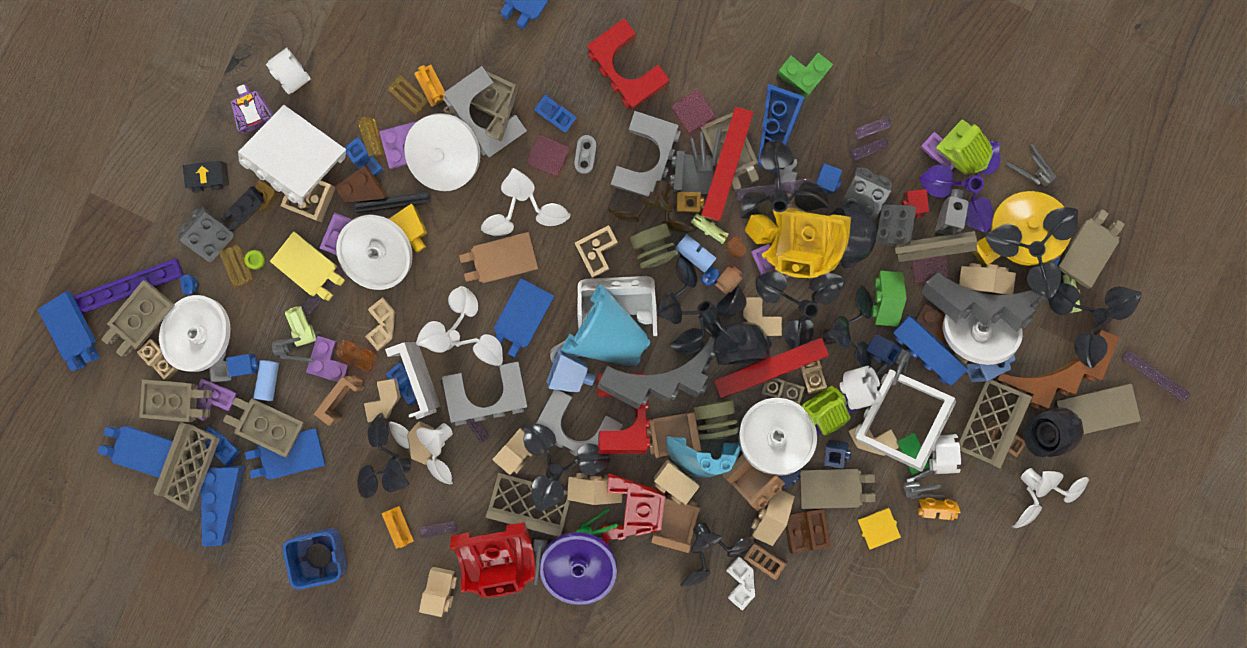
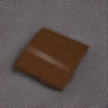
M824 508L796 512L789 515L785 528L790 553L818 550L831 546Z

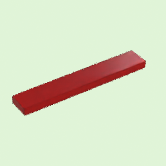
M739 107L734 109L701 215L702 217L719 222L721 220L753 117V111Z
M819 338L714 380L720 398L723 399L829 357L822 338Z

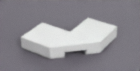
M737 556L726 569L739 582L736 588L729 594L728 599L743 611L755 597L754 572L748 563L740 556Z

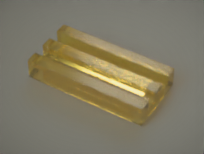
M401 75L387 88L415 115L429 102ZM402 81L422 102L419 103L398 83ZM397 87L415 105H417V107L414 109L405 99H403L394 90V88Z
M369 117L358 119L368 156L384 155L385 151L375 119Z
M234 245L219 252L233 287L253 280L239 245ZM233 251H235L237 254V257L242 266L246 279H243L239 266L234 257ZM226 254H228L230 257V260L232 262V265L235 269L239 281H237L236 276L233 272V269Z

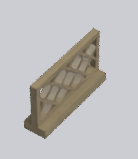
M975 231L913 240L909 245L896 244L897 248H895L899 262L978 251Z
M993 380L986 381L960 439V451L1001 469L1032 396ZM989 384L997 386L1000 395L989 398L987 393ZM1001 388L1007 390L1008 392L1002 393ZM1011 392L1019 395L1016 404L1008 406L1004 395ZM984 395H986L987 400L982 401ZM1002 396L1006 407L995 411L991 400ZM988 401L993 412L982 416L979 410L980 404ZM1014 407V409H1013V411H1012V414H1011L1009 408ZM1007 409L1010 418L1007 422L1000 424L996 413ZM994 414L998 425L987 429L983 418ZM981 419L985 430L974 434L971 425L973 421ZM1007 424L1003 431L1001 426ZM999 427L1002 433L1001 439L992 441L988 431ZM970 429L972 435L967 436ZM986 432L990 443L979 446L975 436ZM973 437L977 448L968 450L962 447L965 439ZM999 442L997 448L995 449L994 443ZM992 445L994 450L992 459L984 457L980 448Z
M180 421L154 494L167 498L187 511H193L220 438L199 428L200 426L195 423ZM196 435H198L199 440L194 442ZM211 439L212 441L207 449L205 441ZM200 444L201 453L197 454L195 447ZM191 452V457H192V458L189 459V460H187V459H188V456H189V453ZM203 457L204 462L203 465L200 467L198 459ZM193 463L194 471L190 473L189 464ZM184 469L185 476L180 478ZM196 475L197 481L193 485L191 477ZM186 481L188 489L183 491L182 482ZM177 488L178 494L174 496V493ZM189 493L190 499L187 504L184 495Z
M498 473L485 518L507 524L525 522L527 529L557 537L561 536L570 503L568 491L564 490V494L567 495L566 503L559 507L555 505L556 509L548 514L544 510L543 513L545 515L535 519L530 513V510L534 509L535 505L528 509L523 501L524 498L532 493L530 492L521 497L516 489L521 484H527L531 490L533 482ZM501 478L509 480L513 487L502 492L499 486ZM514 489L519 499L509 504L504 494ZM503 496L507 506L502 509L493 508L495 500ZM521 501L526 511L516 514L511 506ZM564 507L563 514L560 511V508ZM507 508H510L511 512L504 511V510L507 509ZM557 510L562 517L560 525L552 523L548 517ZM528 512V514H529L530 517L523 516V515ZM546 517L549 522L543 521L542 519Z

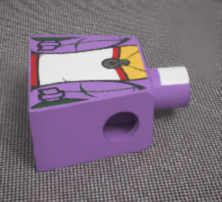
M247 85L237 87L236 90L239 98L232 100L231 104L237 129L239 132L246 134L264 126L274 113L259 92L253 91L250 93Z

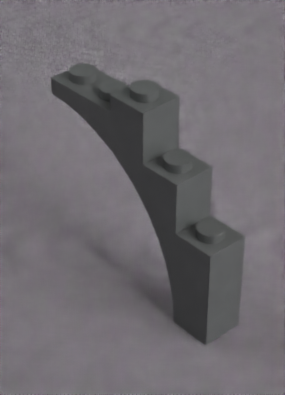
M939 272L925 283L922 294L955 322H958L961 318L966 319L971 314L986 327L991 323L996 324L1002 319L1017 332L1023 327L1027 328L1033 322L1032 316L1039 307V303H1045L1048 298L1035 292L1033 289L1011 295H993L973 291L952 282Z
M710 337L705 347L691 361L667 373L634 375L607 366L597 388L636 409H639L641 404L645 406L650 395L668 403L670 399H675L679 389L697 398L699 393L703 394L708 386L705 383L708 376L704 374L709 367V363H707L709 356L713 358L715 355L713 349L715 339Z

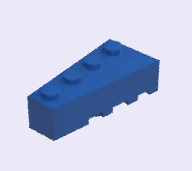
M768 84L758 159L759 167L764 168L760 161V154L765 144L776 140L788 145L804 104V96ZM776 168L770 169L769 171L776 173Z
M246 465L209 466L201 487L202 546H222L229 542L234 521L233 516L235 508H237V498Z

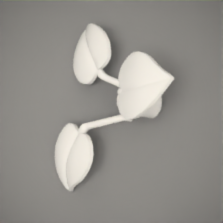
M513 168L501 184L502 192L513 197L508 216L506 218L500 214L490 216L481 225V231L493 236H505L511 233L514 225L509 220L511 219L516 199L525 201L530 197L535 211L539 213L536 216V221L545 226L562 224L570 218L571 214L563 206L554 203L546 204L540 210L533 197L535 189L533 182L523 173Z
M460 286L454 289L449 295L448 302L453 311L461 313L456 323L446 333L444 325L440 322L432 321L427 323L420 331L416 345L442 353L455 345L459 347L460 345L475 342L473 351L479 359L491 365H501L503 362L502 347L494 336L485 334L480 337V340L475 338L459 341L460 335L455 329L464 315L473 317L477 313L478 301L475 295L466 287Z
M389 422L390 431L396 442L402 447L409 449L407 439L409 431L400 424ZM442 423L435 430L419 428L417 430L419 441L433 455L432 459H427L429 471L439 481L453 484L449 468L442 461L437 460V456L441 454V448L445 445L444 442L453 434L451 428L445 423Z
M1029 468L1022 474L1021 480L1028 485L1027 490L1030 492L1034 504L1024 511L1017 523L1012 527H1023L1031 523L1039 515L1042 507L1039 505L1036 496L1043 497L1051 489H1054L1066 496L1064 498L1065 502H1072L1083 493L1089 479L1083 477L1077 480L1070 487L1069 491H1063L1057 487L1063 479V474L1055 471H1043L1041 477L1032 468Z

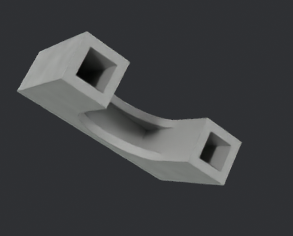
M481 66L446 90L443 100L449 108L453 106L457 111L454 114L455 117L464 121L472 129L477 137L482 155L487 154L488 157H491L527 130L514 114L509 118L503 139L499 142L486 135L485 131L487 128H482L473 122L469 113L471 100L476 94L493 83Z
M634 111L629 132L652 140L659 149L660 159L652 170L643 173L616 166L611 186L642 197H649L650 192H653L656 181H661L662 178L666 179L669 169L666 167L667 160H672L675 150L671 148L673 142H678L681 131H678L679 125Z
M519 362L499 365L503 393L495 405L486 408L477 407L467 399L461 373L442 377L451 423L455 422V426L467 424L466 420L474 418V421L477 422L486 420L485 416L492 414L494 418L505 416L504 412L512 411V414L524 412L523 408H527Z
M554 390L536 424L544 425L553 431L556 437V446L560 448L565 446L570 449L569 452L577 456L579 448L585 444L591 443L598 446L599 431H620L622 428V422L606 414L597 433L591 439L575 441L569 438L562 428V417L573 396L562 390Z

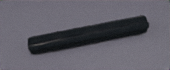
M429 192L359 201L355 202L356 213L404 207L410 204H425L430 202Z

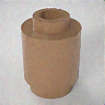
M728 266L717 279L718 282L715 286L725 295L728 292L731 293L743 279L741 277L742 272L735 266L732 268Z

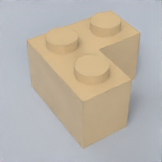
M320 180L306 195L302 206L297 202L293 203L285 194L281 207L322 222L335 191V186Z
M609 225L575 242L592 278L610 270L602 252L617 245L618 242Z
M970 263L969 267H961L960 286L973 291L994 295L1013 294L1016 273L1009 272V268L987 264V268L981 267V264Z
M522 427L493 458V461L509 475L513 471L517 474L525 464L523 461L525 457L533 455L524 446V429Z
M668 459L654 476L655 487L663 493L668 491L672 494L671 499L679 505L681 503L686 505L700 487L696 481Z
M577 473L576 477H569L568 500L592 505L622 503V494L607 493L608 474L601 478L599 475H590L588 477L586 474Z
M782 490L773 495L768 500L767 505L760 509L758 518L755 517L751 528L754 530L751 537L773 546L787 526L795 496Z
M437 567L431 568L427 587L421 599L420 613L442 617L445 612L449 611L453 602V596H450L451 590L455 589L457 577H454L455 571Z

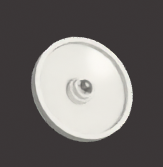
M432 114L416 122L407 134L404 147L407 165L415 178L425 186L439 191L455 190L469 182L475 175L480 163V146L472 129L461 119L449 114Z
M377 215L357 217L350 221L338 236L336 250L339 263L344 272L363 287L374 290L391 288L400 283L411 268L412 248L406 234L398 225L385 217Z
M201 295L188 296L175 303V306L163 319L160 327L159 343L163 356L173 367L187 372H199L214 365L224 354L230 339V321L225 309L217 301Z
M971 314L966 319L961 318L958 322L953 321L948 315H945L943 320V333L949 346L961 357L978 364L991 365L1008 360L1016 353L1023 337L1022 328L1017 332L1002 319L996 324L991 323L988 327L984 326Z
M770 398L758 402L746 413L739 428V444L743 455L753 467L769 475L783 476L798 471L808 463L816 448L817 431L802 406L788 399Z

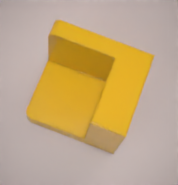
M751 215L745 228V232L756 244L772 243L778 227L767 215Z
M986 237L977 242L978 251H972L982 266L990 264L1001 256L989 246Z

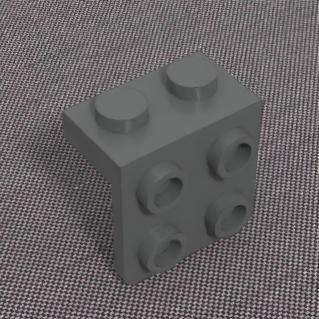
M677 151L676 156H672V167H675V175H671L670 185L674 187L673 192H701V194L708 195L713 180V171H697L694 156L685 154V151Z
M857 167L853 180L840 203V207L853 203L859 207V210L869 214L875 221L882 209V204L885 203L891 192L892 182L885 176L873 174L867 168L861 169Z
M882 204L876 242L891 247H896V244L909 245L916 208L909 205Z
M201 206L200 209L197 208L190 215L191 219L187 223H183L179 227L177 235L179 241L208 262H212L232 240L234 233L212 217L208 209Z

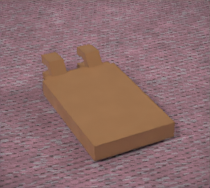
M529 232L476 245L471 249V253L459 255L462 264L474 261L476 271L464 274L466 282L479 279V282L484 284L538 270Z

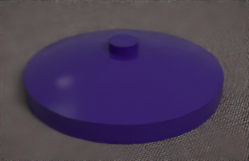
M582 532L561 535L549 543L542 554L540 562L541 580L546 589L563 602L575 605L596 602L609 593L616 580L617 561L615 555L603 540L594 535Z

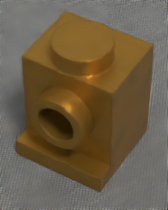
M258 180L255 188L260 195L263 193V199L265 200V203L258 211L262 209L269 211L280 192L264 181Z
M677 192L676 213H700V209H704V197H701V192ZM688 200L694 202L692 207L687 206Z

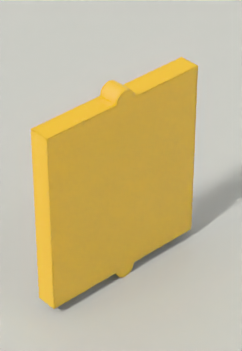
M889 507L858 519L862 530L861 535L865 538L869 549L901 538L896 526L897 521L893 519Z

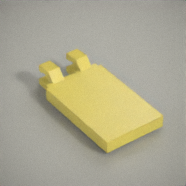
M294 231L270 260L272 264L311 296L318 294L327 301L333 296L323 287L327 279L329 278L339 286L345 281L334 271L337 266Z

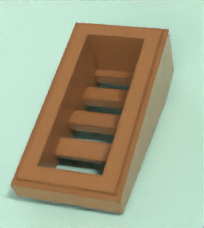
M992 420L987 429L998 425L997 421ZM999 427L988 431L992 441L998 440L1002 435ZM984 432L983 436L989 439L987 433ZM1016 434L1010 448L1016 439L1018 442L1008 452L1018 457L1026 444L1024 439Z
M753 543L744 557L745 560L774 580L779 578L788 564L757 543ZM759 550L760 552L755 558V560L752 559V556L754 555L755 551ZM765 554L766 557L761 564L758 563L762 555ZM771 558L773 561L771 562L770 566L766 568L765 565ZM778 563L779 566L774 573L771 570L773 569L775 564Z

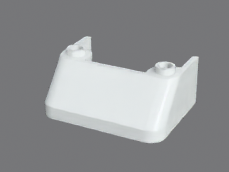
M649 276L583 279L578 283L577 315L579 329L594 305L590 298L600 283L629 315H637V320L640 323L653 324V336H657L655 282L653 278Z

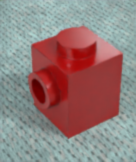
M927 189L903 193L904 200H902V205L914 206L916 208L915 219L923 218V214L929 212Z

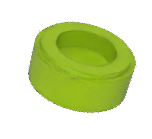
M251 250L245 255V264L251 269H260L265 264V256L260 251Z

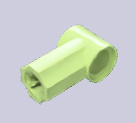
M296 306L285 312L292 329V338H301L300 341L294 342L297 347L316 341L314 330L308 324L302 307Z

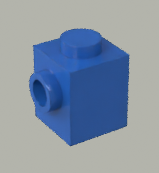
M824 163L821 166L815 183L820 185L827 195L828 193L832 194L834 190L838 191L842 180L839 178L842 170Z
M255 354L226 358L229 377L258 373L259 360Z

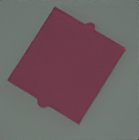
M698 90L687 97L683 96L682 100L671 106L689 134L699 127H704L707 122L716 117Z
M539 135L534 147H531L532 151L527 164L557 177L562 165L565 164L564 160L570 148Z
M946 255L912 260L911 269H913L914 282H927L938 272L949 279L947 269L949 262L946 261Z

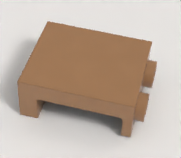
M355 375L353 377H341L314 415L328 426L338 424L343 417L336 413L334 409L350 388L355 392L364 390L363 381Z
M695 412L649 419L650 424L647 434L648 436L652 435L653 443H650V452L655 454V458L669 455L666 436L686 438V446L695 451H701Z
M744 455L734 463L730 471L722 475L757 511L765 507L768 500L773 495L779 493L785 484L778 476L763 473L753 467Z
M668 494L667 497L665 496L661 530L653 532L651 543L689 553L693 528L695 527L701 507L694 500H689L686 505L684 503L679 505L671 499L672 494Z

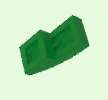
M915 433L896 441L901 453L914 459L917 458L922 447ZM928 462L926 463L924 469L929 467ZM907 465L911 475L920 472L919 470Z

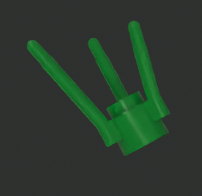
M608 507L586 523L581 524V529L576 530V532L595 536L617 528L618 524L595 531L592 526L588 527L609 512L610 508Z

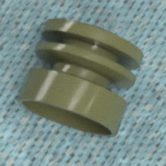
M667 224L650 228L629 238L634 250L643 249L644 251L637 256V260L647 259V261L639 264L641 269L659 266L669 262L678 255L677 250L670 252L667 250L675 246L674 243L665 244L664 240L671 236Z
M733 399L694 406L696 419L705 420L704 424L697 427L698 430L707 429V432L699 434L701 440H719L739 433L738 427H729V425L737 423V419H728V415L735 413Z

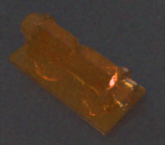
M737 236L731 239L726 244L728 248L724 251L730 250L733 256L737 258L744 255L746 247L741 242L743 236L739 239Z
M343 340L336 347L338 349L336 355L339 359L351 364L354 358L356 359L354 366L365 371H371L374 365L372 363L378 358L370 350L362 349L350 341Z

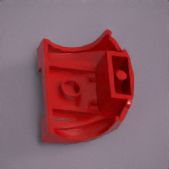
M525 522L506 525V531L477 537H471L469 532L451 536L450 549L456 553L461 569L462 593L466 591L478 593L479 597L483 598L501 597L519 592L524 589L526 584L532 580L534 581V553Z

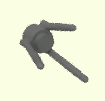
M718 127L712 159H710V155H705L704 133L702 131L700 132L701 156L699 158L694 139L690 138L697 171H713V166H716V156L722 127Z
M1030 144V148L1035 154L1032 155V159L1040 168L1035 173L1037 177L1006 162L1008 167L1029 178L1037 186L1041 183L1047 186L1056 178V175L1052 172L1053 170L1046 164L1033 144Z
M320 331L314 332L315 336L321 334ZM300 337L273 341L272 350L275 356L280 355L281 359L314 362V359L288 355L289 352H292V343L300 341Z
M902 349L894 362L898 366L892 383L894 386L897 383L902 368V375L906 376L908 365L911 361L910 357L912 354ZM884 362V364L876 372L877 377H879L880 374L884 371V369L888 366L887 363ZM901 382L899 384L900 388L903 387V383Z
M930 469L912 478H907V482L903 483L906 498H944L945 495L920 494L921 491L941 488V485L920 487L919 482L915 483L916 480L934 472L930 471Z
M534 539L532 543L534 555H537L534 578L535 586L538 584L541 556L548 546L549 540Z

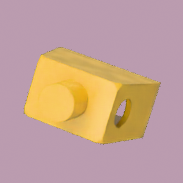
M410 204L389 218V220L403 230L416 253L426 247L421 237L426 235L427 231L413 204Z

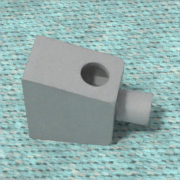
M953 189L951 196L943 202L935 233L946 236L958 234L964 229L969 202L962 199L964 193L962 190Z

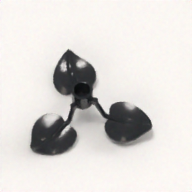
M776 140L770 141L762 148L760 161L765 169L776 168L777 191L773 193L772 198L771 196L766 197L765 193L759 190L747 192L741 202L740 218H750L751 215H768L772 210L784 212L788 204H791L793 198L795 205L802 210L810 211L828 208V197L820 185L813 182H804L800 185L799 191H794L788 198L787 193L780 190L779 167L785 168L789 166L793 160V153L787 145Z
M1063 207L1048 213L1044 218L1043 226L1050 232L1042 241H1033L1030 245L1020 243L1022 233L1019 228L1012 224H1004L986 234L987 242L997 254L1004 257L1015 256L1019 250L1018 246L1029 249V253L1038 258L1040 266L1030 269L1027 275V282L1035 292L1050 299L1059 288L1061 272L1054 263L1043 265L1041 256L1046 250L1044 244L1052 234L1058 240H1068L1074 236L1078 228V209Z
M679 256L677 260L676 273L680 281L685 284L684 287L675 295L671 292L665 293L661 303L658 305L657 316L673 324L681 323L682 315L700 314L698 311H682L681 305L677 300V297L687 290L689 286L694 288L697 284L696 270L691 262L683 256ZM704 321L705 330L715 337L720 330L716 323L709 324Z
M769 271L759 275L756 278L755 286L761 299L768 303L778 302L780 295L799 305L798 310L803 316L799 317L798 321L790 320L783 329L784 340L794 349L809 343L812 339L814 326L808 318H813L818 314L819 308L816 300L821 304L833 302L839 295L845 279L834 273H826L813 278L810 282V288L814 292L811 295L812 301L803 300L801 302L783 292L787 287V280L778 271Z
M1060 283L1057 292L1048 301L1050 308L1060 315L1069 314L1073 307L1093 313V319L1098 325L1090 331L1089 335L1085 333L1078 335L1074 346L1080 361L1086 366L1094 368L1105 357L1108 350L1105 338L1101 335H1094V333L1100 327H1103V323H1109L1113 319L1123 320L1128 318L1137 308L1142 293L1126 287H1113L1105 296V304L1109 308L1095 309L1077 305L1076 302L1080 299L1078 289L1071 284Z
M737 285L731 293L729 292L718 303L717 307L710 301L701 302L697 307L700 313L698 318L700 319L701 330L698 328L687 330L675 341L671 342L670 346L676 352L683 355H691L699 351L704 345L702 339L705 338V321L709 324L715 322L723 333L716 340V348L720 352L730 353L742 347L747 341L746 331L741 326L734 325L726 332L717 320L718 315L723 317L727 314L735 316L746 307L747 300L740 286Z
M861 285L855 297L856 306L860 311L859 316L849 321L845 316H839L830 329L823 331V339L826 344L838 343L843 349L854 346L856 348L854 355L860 368L869 366L870 368L871 354L866 351L868 345L864 341L859 344L851 342L849 324L864 316L866 319L872 316V298L867 289Z
M379 413L371 422L368 428V440L372 447L378 446L381 451L393 456V458L389 459L386 469L374 472L371 465H366L360 470L357 486L360 495L364 498H370L376 493L378 488L376 475L384 473L382 485L387 492L400 491L410 484L404 474L408 473L411 469L410 459L399 457V454L393 453L382 446L388 442L389 436L388 426L383 413Z
M528 424L524 427L523 443L526 450L533 455H542L545 451L547 452L548 469L545 476L537 477L531 489L533 503L538 512L553 507L562 500L564 490L558 480L566 470L579 463V470L583 474L594 475L603 471L611 460L608 454H598V446L596 444L589 443L579 448L577 452L578 460L562 468L560 464L551 462L549 448L556 444V437L553 431L541 424Z
M707 523L698 524L693 528L697 538L691 548V552L694 554L700 553L702 568L689 574L680 586H693L709 577L711 572L706 570L703 553L708 548L719 543L728 552V557H736L746 553L757 539L754 537L743 538L735 542L731 547H727L721 541V535L714 532L711 533Z

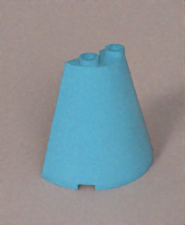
M599 283L590 298V301L594 302L593 307L576 336L569 334L561 351L623 366H637L643 350L649 347L650 340L647 339L648 336L608 290Z
M666 436L667 450L671 460L684 473L694 477L707 478L730 471L741 451L739 442L723 441L721 457L713 459L710 453L697 452L686 446V438Z

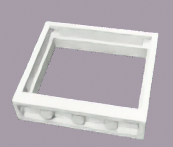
M890 369L888 374L885 373L881 380L882 386L878 393L881 392L882 394L881 402L866 409L864 413L865 420L862 425L859 424L855 431L856 439L858 442L922 472L956 404V400L952 396L900 374L897 381L942 400L944 403L916 459L877 442L865 435L894 380L896 372Z

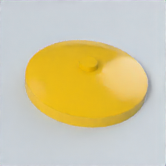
M1026 191L1014 194L1004 200L997 208L992 219L991 231L1001 225L1012 224L1018 227L1022 233L1020 243L1030 245L1033 241H1042L1050 232L1043 226L1044 218L1051 211L1063 208L1064 206L1052 196L1041 192ZM1052 234L1044 244L1046 250L1041 256L1043 265L1058 258L1065 251L1070 239L1058 240ZM1018 246L1019 250L1015 256L1007 257L1009 260L1021 265L1039 266L1038 258L1032 256L1029 253V249Z

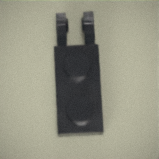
M254 186L250 187L220 219L222 222H226L231 217H234L236 221L227 227L229 231H234L241 224H244L265 203V200Z

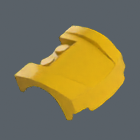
M789 207L784 212L774 211L778 230L771 247L762 253V257L775 266V270L792 277L815 278L829 273L837 267L848 244L851 217L800 212L796 208Z

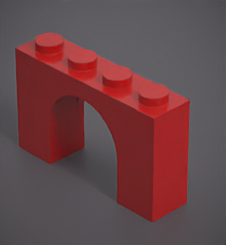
M624 18L588 44L587 55L592 62L596 61L600 66L598 70L604 78L607 76L610 79L609 85L613 91L621 94L622 98L620 100L626 108L630 107L633 111L666 87L670 80L659 65L642 77L634 80L625 79L616 73L613 67L615 54L636 38V33Z
M598 374L596 378L597 386L603 374ZM597 388V397H613ZM647 400L645 406L641 404L639 409L634 408L635 422L630 428L621 431H599L598 454H645L647 448H650V437L647 436L646 429H649V417H646V410L649 409V400Z

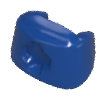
M709 267L701 276V282L705 286H713L717 283V279L720 276L719 270Z
M186 274L180 278L183 294L190 295L197 291L198 282L194 276Z

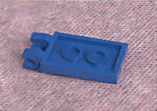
M505 0L506 4L500 13L502 17L508 20L515 9L520 11L522 14L516 23L518 27L524 30L531 19L537 20L550 0Z
M520 278L493 328L495 329L494 332L497 333L495 338L500 344H502L504 338L513 342L508 352L513 357L517 356L521 347H528L555 297Z
M71 291L62 293L38 309L63 360H66L71 371L81 370L86 367L85 363L93 362L100 358L96 348L92 345L96 340Z
M127 425L120 427V429L112 426L105 427L103 435L117 439L114 447L103 444V446L99 445L97 453L111 456L110 460H112V463L160 477L173 440Z
M317 428L300 432L288 458L260 445H257L258 449L245 452L247 460L260 457L263 466L262 468L251 470V478L265 475V478L270 480L327 465Z

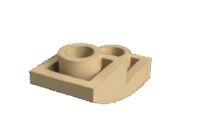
M149 339L137 352L147 365L152 366L164 380L168 381L179 370L168 363L162 354L160 346L152 339Z
M820 361L801 367L808 395L827 390Z

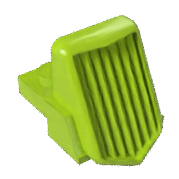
M961 120L936 147V151L950 160L951 164L966 176L968 173L976 174L987 169L993 154L992 146L980 128L975 124L971 126L964 120Z
M832 385L801 405L814 425L818 426L823 435L836 431L851 418L846 407L847 402L844 395Z

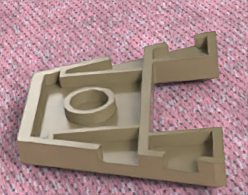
M486 71L493 83L476 94L471 100L470 106L495 117L485 133L487 136L501 142L518 87ZM446 106L442 111L444 114L455 116L454 114L457 113L453 106L450 108Z

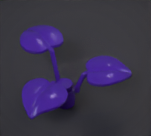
M990 142L993 154L987 169L980 171L981 174H991L998 169L1000 164L999 142ZM935 165L920 176L922 187L927 189V193L935 197L948 196L951 193V185H964L967 191L973 192L972 203H968L965 224L982 232L989 230L993 218L992 205L984 197H980L975 201L976 196L979 194L978 191L984 187V181L980 174L976 173L975 176L968 177L963 182L952 181L953 173L950 168L945 165Z

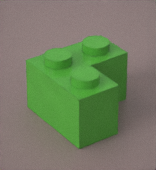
M817 53L807 67L790 56L778 71L777 76L806 99L833 64L820 53Z
M880 271L878 278L874 280V289L877 290L875 295L876 305L872 306L871 315L875 317V325L898 327L906 302L903 272Z

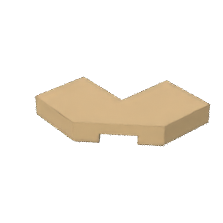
M384 297L368 309L379 325L365 337L377 351L388 344L394 336L396 312Z
M761 297L746 298L747 304L743 309V318L747 322L759 325L765 331L766 336H782V317H762Z
M397 378L377 382L380 400L364 403L368 422H372L379 413H383L385 419L391 414V410L401 397Z
M418 421L407 434L411 459L426 465L427 459H432L433 455L419 441L417 430L419 428L434 430V427Z
M859 425L848 430L857 448L885 455L857 441L855 431ZM868 429L865 435L896 450L899 448L896 443L897 439L891 429L875 438L870 429Z

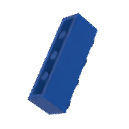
M911 314L894 330L895 340L901 345L905 343L910 348L908 351L915 358L919 356L924 361L922 364L929 371L934 370L938 374L937 378L943 384L948 383L952 386L968 370L967 365Z

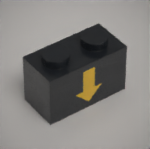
M223 161L183 165L185 188L192 190L193 193L204 192L206 188L222 190L223 186H229L227 163Z

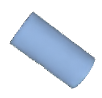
M688 234L685 235L675 248L704 273L716 260L715 256Z
M260 360L254 392L255 399L273 401L279 369L278 362Z

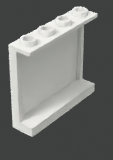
M283 105L238 151L239 162L244 168H250L258 178L268 181L276 191H282L293 203L297 202L302 206L306 195L337 162L341 163L345 159L346 149Z
M404 342L385 349L388 357H402L420 411L410 414L409 417L415 416L416 419L437 412L436 408L441 406L420 347L416 345V342Z

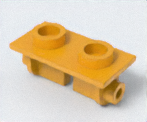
M425 65L418 68L419 71L414 74L431 107L444 101L445 90L432 65L427 67Z
M918 499L921 508H918V515H921L922 518H936V513L938 512L939 519L954 520L958 518V513L961 512L957 502L953 500Z
M400 506L381 513L396 549L414 542Z

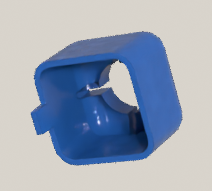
M328 528L297 535L286 541L283 545V555L289 582L295 589H305L332 583L340 579L347 572V560L341 534L337 529ZM316 542L326 546L329 552L332 553L329 563L323 568L314 566L309 559L299 561V559L308 556L310 547Z

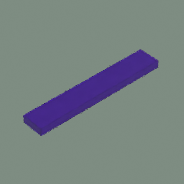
M175 258L73 297L81 313L84 314L130 297L143 280L148 281L153 287H157L181 278L184 273L179 260Z

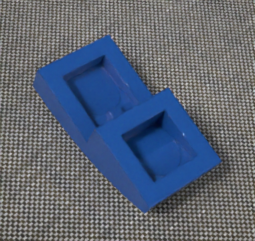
M544 95L534 108L536 113L564 133L567 132L577 118L547 95Z
M359 137L344 147L346 154L359 169L367 165L374 177L384 170Z
M400 362L387 372L386 376L388 379L397 378L401 395L412 406L417 402L405 366Z
M208 426L205 431L220 438L214 455L224 465L230 466L241 451L220 432ZM211 439L205 441L207 449L210 446Z

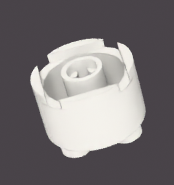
M287 47L266 63L270 73L276 80L280 81L281 86L288 94L295 92L311 80L308 73L304 72L302 65Z
M864 366L844 373L840 388L843 394L846 393L848 406L851 410L881 402L882 394L881 392L878 393L877 390L880 383L873 368Z
M957 434L939 436L932 450V459H929L930 471H934L935 474L960 473L961 469H957V465H961L959 442L954 440V438H958Z

